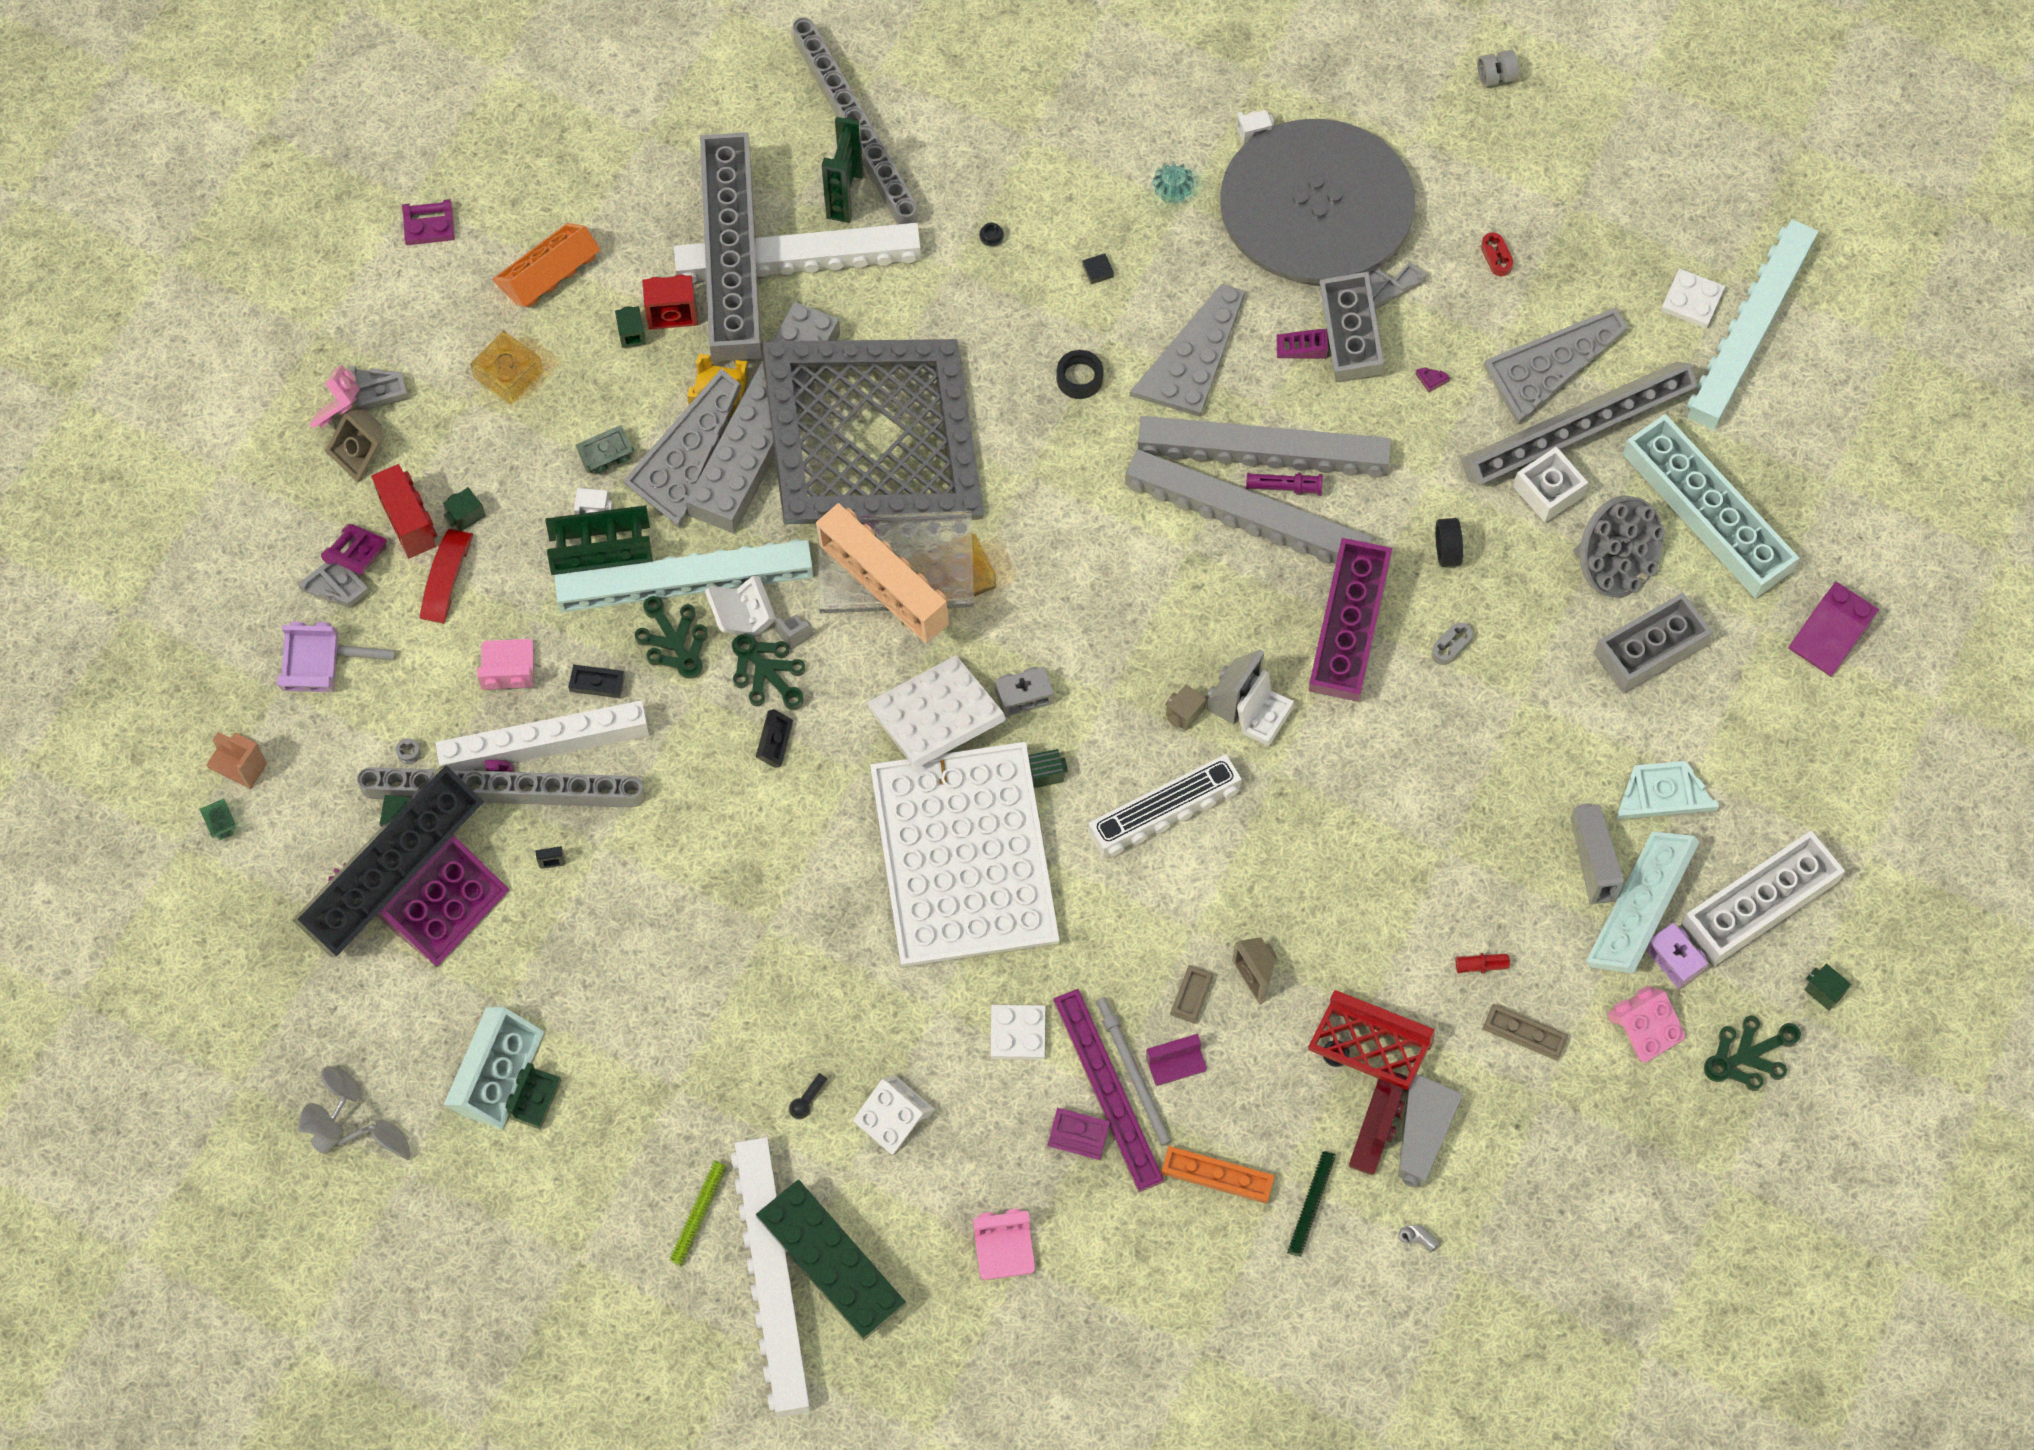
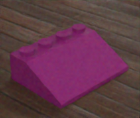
M452 835L376 916L437 967L510 889Z

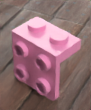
M343 365L336 368L325 383L336 399L316 412L309 423L311 428L317 425L320 428L324 427L332 421V416L337 412L340 415L345 413L353 406L352 403L357 400L355 396L360 388L355 383L356 379L353 373L348 369L346 370Z
M531 639L484 641L481 648V667L477 668V677L481 689L534 687L533 641Z
M1650 986L1643 987L1636 992V996L1629 1000L1619 1001L1614 1005V1009L1607 1012L1612 1023L1623 1026L1641 1062H1648L1685 1038L1683 1028L1666 992Z
M1011 1209L1006 1211V1214L1001 1215L987 1212L979 1214L978 1218H973L981 1279L991 1280L1034 1273L1035 1263L1028 1211L1022 1212V1209Z

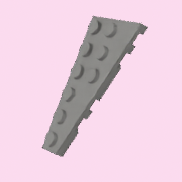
M1221 284L1131 389L1129 396L1201 417L1244 298L1245 290Z
M1615 307L1487 359L1484 362V367L1519 425L1626 332L1627 325Z
M722 369L719 370L623 481L627 487L679 528L688 511L686 501L716 447L742 387L738 381Z

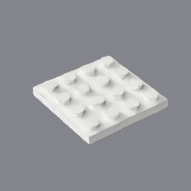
M957 655L866 702L870 712L915 769L1006 721L1003 711Z

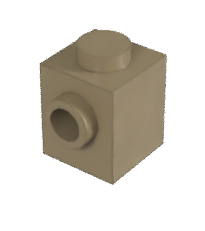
M1186 684L1178 694L1173 693L1165 704L1167 706L1166 716L1168 721L1173 726L1181 727L1186 731L1205 710L1207 699Z

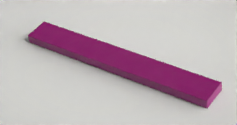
M1079 989L1053 998L1106 1121H1110V1130L1138 1193L1164 1183L1161 1172Z

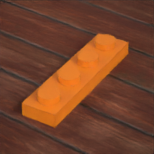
M1168 1146L1161 1174L1266 1204L1268 1203L1275 1176L1172 1146Z

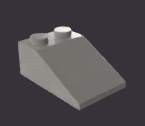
M1257 650L1236 658L1229 667L1225 666L1219 675L1220 682L1216 687L1212 686L1206 695L1208 711L1232 724L1235 723L1239 717L1237 710L1239 700L1250 691V685L1254 677L1261 674L1264 651Z

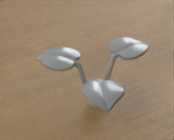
M325 1067L321 1071L322 1082L332 1093L341 1096V1100L331 1117L322 1106L315 1103L307 1104L300 1114L298 1132L315 1135L311 1139L313 1147L322 1154H328L336 1144L343 1146L345 1142L367 1131H372V1137L378 1144L409 1160L410 1150L406 1137L397 1126L388 1121L378 1120L376 1125L370 1124L342 1137L343 1128L334 1121L347 1098L356 1102L360 1098L361 1092L357 1082L348 1073L335 1067Z

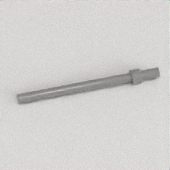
M1106 997L1100 998L1096 1003L1104 1018L1102 1023L1106 1031L1110 1032L1161 1146H1165L1171 1143L1170 1137L1120 1030L1121 1023L1118 1016L1113 1014Z

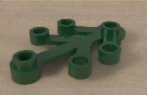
M657 596L648 597L643 603L644 612L648 617L655 618L666 637L650 634L648 629L639 628L634 634L636 642L639 645L648 644L673 650L678 656L677 658L662 655L660 649L651 648L647 651L649 664H660L677 668L678 673L684 678L697 677L703 669L699 654L703 642L708 638V631L706 626L702 624L693 627L692 635L694 640L688 653L684 647V642L691 621L696 617L695 608L690 604L681 607V620L677 632H675L664 614L662 599ZM656 602L658 604L656 607L652 608L649 606L651 603ZM692 611V614L685 616L684 612ZM698 631H704V632H705V633H704L703 635H701V636L696 635V632H698ZM641 634L647 635L645 639L638 638ZM653 654L659 655L657 659L650 658ZM688 662L694 663L690 668L685 666Z
M747 633L738 635L732 642V650L738 656L737 670L733 676L734 685L740 689L748 685L749 679L746 671L748 659H750L755 665L753 688L749 694L750 703L753 706H761L765 702L763 686L764 678L766 677L782 695L783 704L786 708L790 710L799 709L804 701L802 691L797 687H789L775 671H789L794 676H801L805 672L804 662L800 659L792 661L763 659L759 653H774L777 658H785L789 654L788 644L784 641L776 643L757 642L752 635ZM743 644H747L750 646L748 649L745 650L740 648ZM779 647L786 649L782 653L776 651ZM801 665L802 668L796 671L793 669V666ZM739 677L745 678V681L742 683H738L736 680ZM755 695L761 696V699L758 701H755L752 698ZM794 697L797 698L798 701L796 703H790L789 699Z
M1747 1016L1742 1023L1743 1034L1737 1054L1727 1058L1730 1043L1736 1038V1031L1730 1026H1725L1719 1032L1720 1043L1717 1053L1706 1060L1704 1073L1714 1082H1723L1729 1078L1746 1084L1749 1090L1757 1091L1763 1085L1762 1076L1758 1073L1748 1074L1734 1067L1743 1064L1767 1072L1775 1080L1783 1079L1787 1073V1068L1783 1063H1773L1758 1058V1056L1782 1045L1785 1047L1796 1045L1801 1037V1031L1795 1024L1786 1023L1781 1026L1776 1036L1750 1047L1760 1022L1755 1016ZM1753 1021L1755 1028L1748 1027L1746 1022ZM1725 1031L1730 1032L1731 1035H1732V1038H1731V1039L1725 1038V1037L1723 1036V1032H1725ZM1789 1033L1792 1036V1040H1786L1783 1034ZM1717 1065L1721 1067L1722 1072H1714L1713 1066ZM1779 1067L1782 1070V1074H1775L1773 1068ZM1751 1078L1757 1079L1758 1082H1759V1085H1757V1086L1752 1085V1084L1750 1083V1079H1751Z

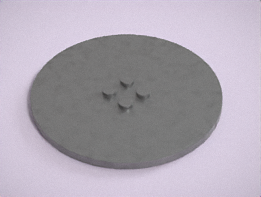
M1302 119L1273 126L1272 130H1265L1241 147L1225 171L1221 186L1220 208L1222 219L1230 238L1237 248L1253 263L1274 275L1288 280L1320 284L1319 280L1371 272L1389 260L1401 247L1410 231L1414 217L1415 192L1410 174L1403 161L1389 145L1377 136L1345 122L1328 119Z

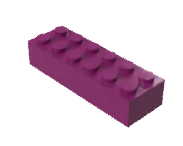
M1341 538L1309 682V692L1360 702L1391 560V547Z

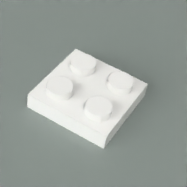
M1679 268L1661 311L1707 329L1725 286Z
M991 1005V1059L1045 1060V1006Z

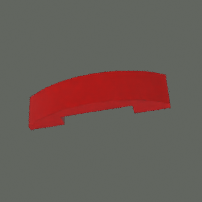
M449 528L446 531L430 569L422 600L420 619L445 624L452 603L451 594L463 557L467 556L473 533Z

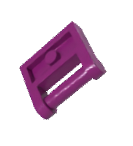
M451 199L443 200L440 203L410 206V203L402 204L406 245L455 240ZM445 212V216L412 219V215Z
M347 524L333 545L322 552L321 558L327 564L336 563L362 575L386 547L387 539L354 524ZM356 539L344 553L340 552L350 540Z

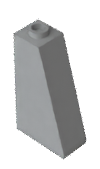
M1590 803L1581 804L1574 808L1570 818L1589 903L1593 905L1616 902L1624 884V879L1601 806H1592Z
M1416 1074L1409 1091L1407 1090L1398 1177L1402 1178V1182L1410 1187L1417 1188V1186L1423 1188L1463 1094Z

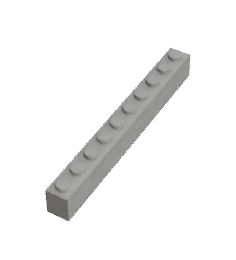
M1674 362L1461 458L1468 482L1481 485L1540 458L1555 447L1561 449L1698 387L1690 363Z
M1140 416L1137 449L1155 456H1168L1170 459L1192 458L1199 462L1215 460L1222 464L1238 462L1246 466L1260 464L1268 465L1271 468L1293 467V469L1299 471L1316 469L1323 473L1339 471L1347 475L1361 473L1368 474L1371 477H1380L1382 475L1387 476L1391 438Z
M1139 449L1136 450L1125 474V485L1135 492L1143 491L1152 495L1156 500L1172 502L1180 509L1196 511L1204 518L1220 520L1228 527L1236 526L1244 529L1252 536L1260 535L1268 538L1276 545L1284 544L1292 547L1297 553H1308L1316 556L1318 560L1324 563L1332 562L1336 564L1341 538L1366 543L1372 542V536Z

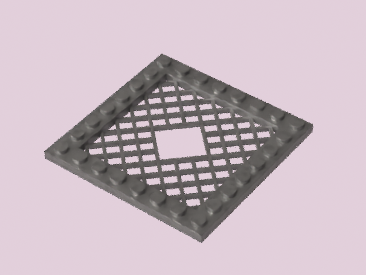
M957 339L762 341L761 351L784 524H816L821 517L838 503L845 509L850 508L860 523L978 520L983 518L984 511ZM894 366L889 372L881 368ZM905 366H918V367H917L913 372H911V371H910L909 369H907ZM821 367L816 373L808 369ZM832 367H845V368H844L840 373H838V372H837L836 370H834ZM857 367H869V368L863 373V372H862L861 370H859ZM922 368L932 375V378L927 383L916 376ZM874 369L884 376L878 384L868 377ZM898 369L909 376L903 383L892 376ZM800 370L811 377L805 385L795 378ZM825 370L836 377L830 384H827L819 377ZM849 370H852L860 377L854 384L843 377ZM863 380L873 387L867 395L857 388ZM887 380L898 387L892 394L881 387ZM911 380H914L922 387L916 394L906 387ZM935 380H937L938 392L930 387ZM814 381L825 388L819 395H816L808 388ZM838 381H841L849 388L843 395L832 388ZM793 384L800 388V390L795 395ZM901 390L912 398L906 405L895 398ZM925 390L936 397L930 405L920 398ZM828 391L839 399L833 406H830L822 399ZM853 391L863 399L857 406L847 399ZM877 391L887 398L881 406L871 399ZM803 392L814 399L808 407L797 399ZM915 401L925 408L919 416L909 409ZM939 401L941 414L933 408ZM842 402L852 409L846 417L835 410ZM866 402L904 431L877 461L838 432ZM890 402L901 409L896 416H893L884 409ZM817 403L828 410L822 417H819L811 410ZM796 406L803 410V412L798 417L796 412ZM904 412L915 420L909 427L898 420ZM928 412L939 419L933 427L923 420ZM831 413L842 421L836 428H833L825 421ZM806 414L817 421L811 429L800 422ZM918 423L928 430L923 438L912 431ZM942 423L945 436L936 430ZM820 425L831 432L824 440L814 433ZM799 428L806 433L801 439L799 435ZM932 434L942 441L936 449L926 442ZM907 435H910L918 442L912 449L901 442ZM809 436L820 444L814 451L803 444ZM834 436L845 443L838 451L828 444ZM897 445L908 453L902 460H899L891 453ZM921 445L932 453L926 460L915 453ZM945 445L947 447L948 458L940 452ZM823 447L833 454L828 462L817 455ZM847 447H850L859 454L852 462L842 455V452ZM802 450L809 455L804 461ZM911 456L921 463V466L916 471H913L904 464ZM935 456L946 463L940 471L929 463ZM862 457L872 465L866 473L855 465ZM886 457L897 464L891 472L880 465ZM812 458L823 466L817 473H814L806 466ZM837 458L847 465L842 473L831 466ZM925 467L935 474L930 482H927L918 475ZM949 467L951 480L943 474ZM876 468L886 476L880 484L869 476ZM900 468L911 475L905 483L894 476ZM826 469L837 477L831 484H828L820 477ZM851 469L861 476L855 484L845 477ZM805 473L812 477L807 484L805 480ZM914 478L925 486L918 494L908 486ZM938 478L949 485L943 493L932 486ZM889 479L900 487L894 494L883 487ZM840 480L851 488L845 495H842L834 488ZM864 480L875 487L869 495L859 488ZM815 481L826 488L820 496L809 489ZM929 489V490H930L932 493H934V494H924V493ZM903 490H905L908 494H900V493H901ZM855 491V492L858 493L859 495H851V494ZM878 491H881L884 495H875V494H876ZM829 492H831V493H832L833 495H835V496H826V495H827Z

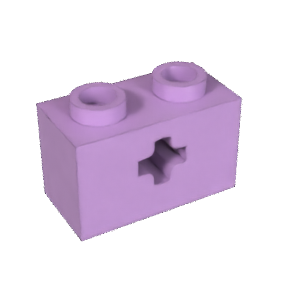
M1672 923L1652 937L1646 948L1648 954L1678 990L1701 975L1708 965L1704 953L1691 944L1687 933L1682 928H1678L1675 923Z

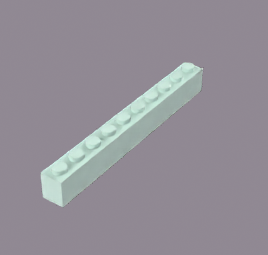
M1791 219L1788 227L1782 226L1777 236V240L1780 242L1777 246L1772 245L1767 255V258L1770 259L1768 264L1763 263L1757 274L1760 277L1758 283L1753 281L1747 295L1750 298L1748 301H1742L1737 311L1740 314L1738 320L1733 318L1727 332L1730 333L1728 339L1722 338L1717 348V351L1720 352L1718 357L1713 356L1707 367V370L1710 371L1708 376L1703 375L1698 383L1697 389L1700 390L1698 395L1692 394L1687 404V408L1690 409L1687 418L1715 430L1812 248L1818 230Z
M794 539L789 541V543H767L759 547L744 546L738 550H716L708 554L693 553L686 557H666L662 560L648 563L557 574L554 576L557 602L560 613L641 602L651 596L663 599L705 593L709 586L736 589L752 576H760L763 585L813 578L808 540Z

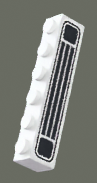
M1225 754L1089 822L1088 834L1103 858L1109 855L1111 857L1117 856L1124 851V847L1132 843L1138 845L1144 842L1148 835L1154 832L1162 833L1170 827V824L1178 820L1184 822L1191 818L1194 812L1200 809L1208 810L1216 804V801L1224 797L1225 799L1232 798L1239 792L1242 779Z

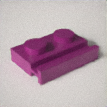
M1057 1107L1047 1146L1101 1160L1110 1121Z

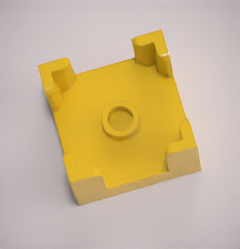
M699 353L696 361L698 374L694 388L693 386L689 387L687 394L688 404L692 403L719 370L722 369L742 386L729 414V417H732L747 387L749 379L747 361L735 360L736 369L714 366L712 365L710 355Z

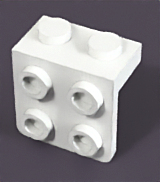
M760 576L750 577L738 589L709 586L705 590L717 626L722 632L747 633L757 636L776 619Z
M1265 670L1259 676L1254 677L1250 685V691L1246 696L1241 697L1237 710L1242 734L1270 746L1295 707L1294 701L1271 690L1269 672Z

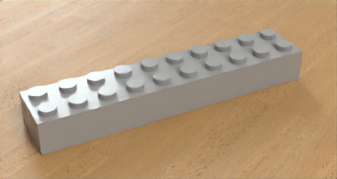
M749 132L700 135L712 362L762 358Z
M794 302L773 341H835L840 335L839 318ZM763 360L686 501L690 517L733 534L775 458ZM821 367L808 369L816 373ZM802 370L795 376L804 385L811 378ZM814 382L808 387L810 390H811V388H812ZM793 384L795 395L800 390V388ZM803 392L797 399L804 403L807 394ZM796 406V412L798 414L800 408Z

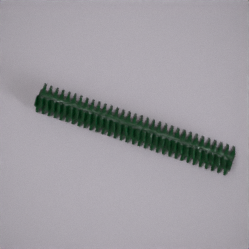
M1322 1152L1321 1161L1317 1164L1318 1167H1316L1317 1170L1311 1182L1310 1192L1307 1193L1308 1195L1301 1211L1302 1214L1299 1217L1300 1220L1296 1224L1294 1236H1292L1293 1239H1291L1292 1242H1290L1291 1245H1289L1287 1251L1290 1255L1302 1256L1303 1251L1301 1250H1304L1302 1247H1305V1241H1307L1311 1230L1309 1228L1312 1227L1310 1225L1313 1224L1314 1216H1316L1319 1207V1200H1321L1327 1183L1325 1181L1328 1180L1326 1178H1329L1330 1169H1332L1336 1158L1333 1157L1336 1156L1334 1153Z

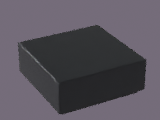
M1105 253L1082 260V266L1090 284L1114 277V272Z
M562 846L535 850L536 859L541 869L564 866L566 864Z

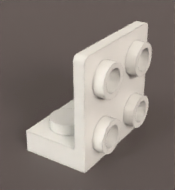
M896 1075L882 1078L853 1121L890 1154H895L916 1124L921 1120L929 1118L935 1109Z

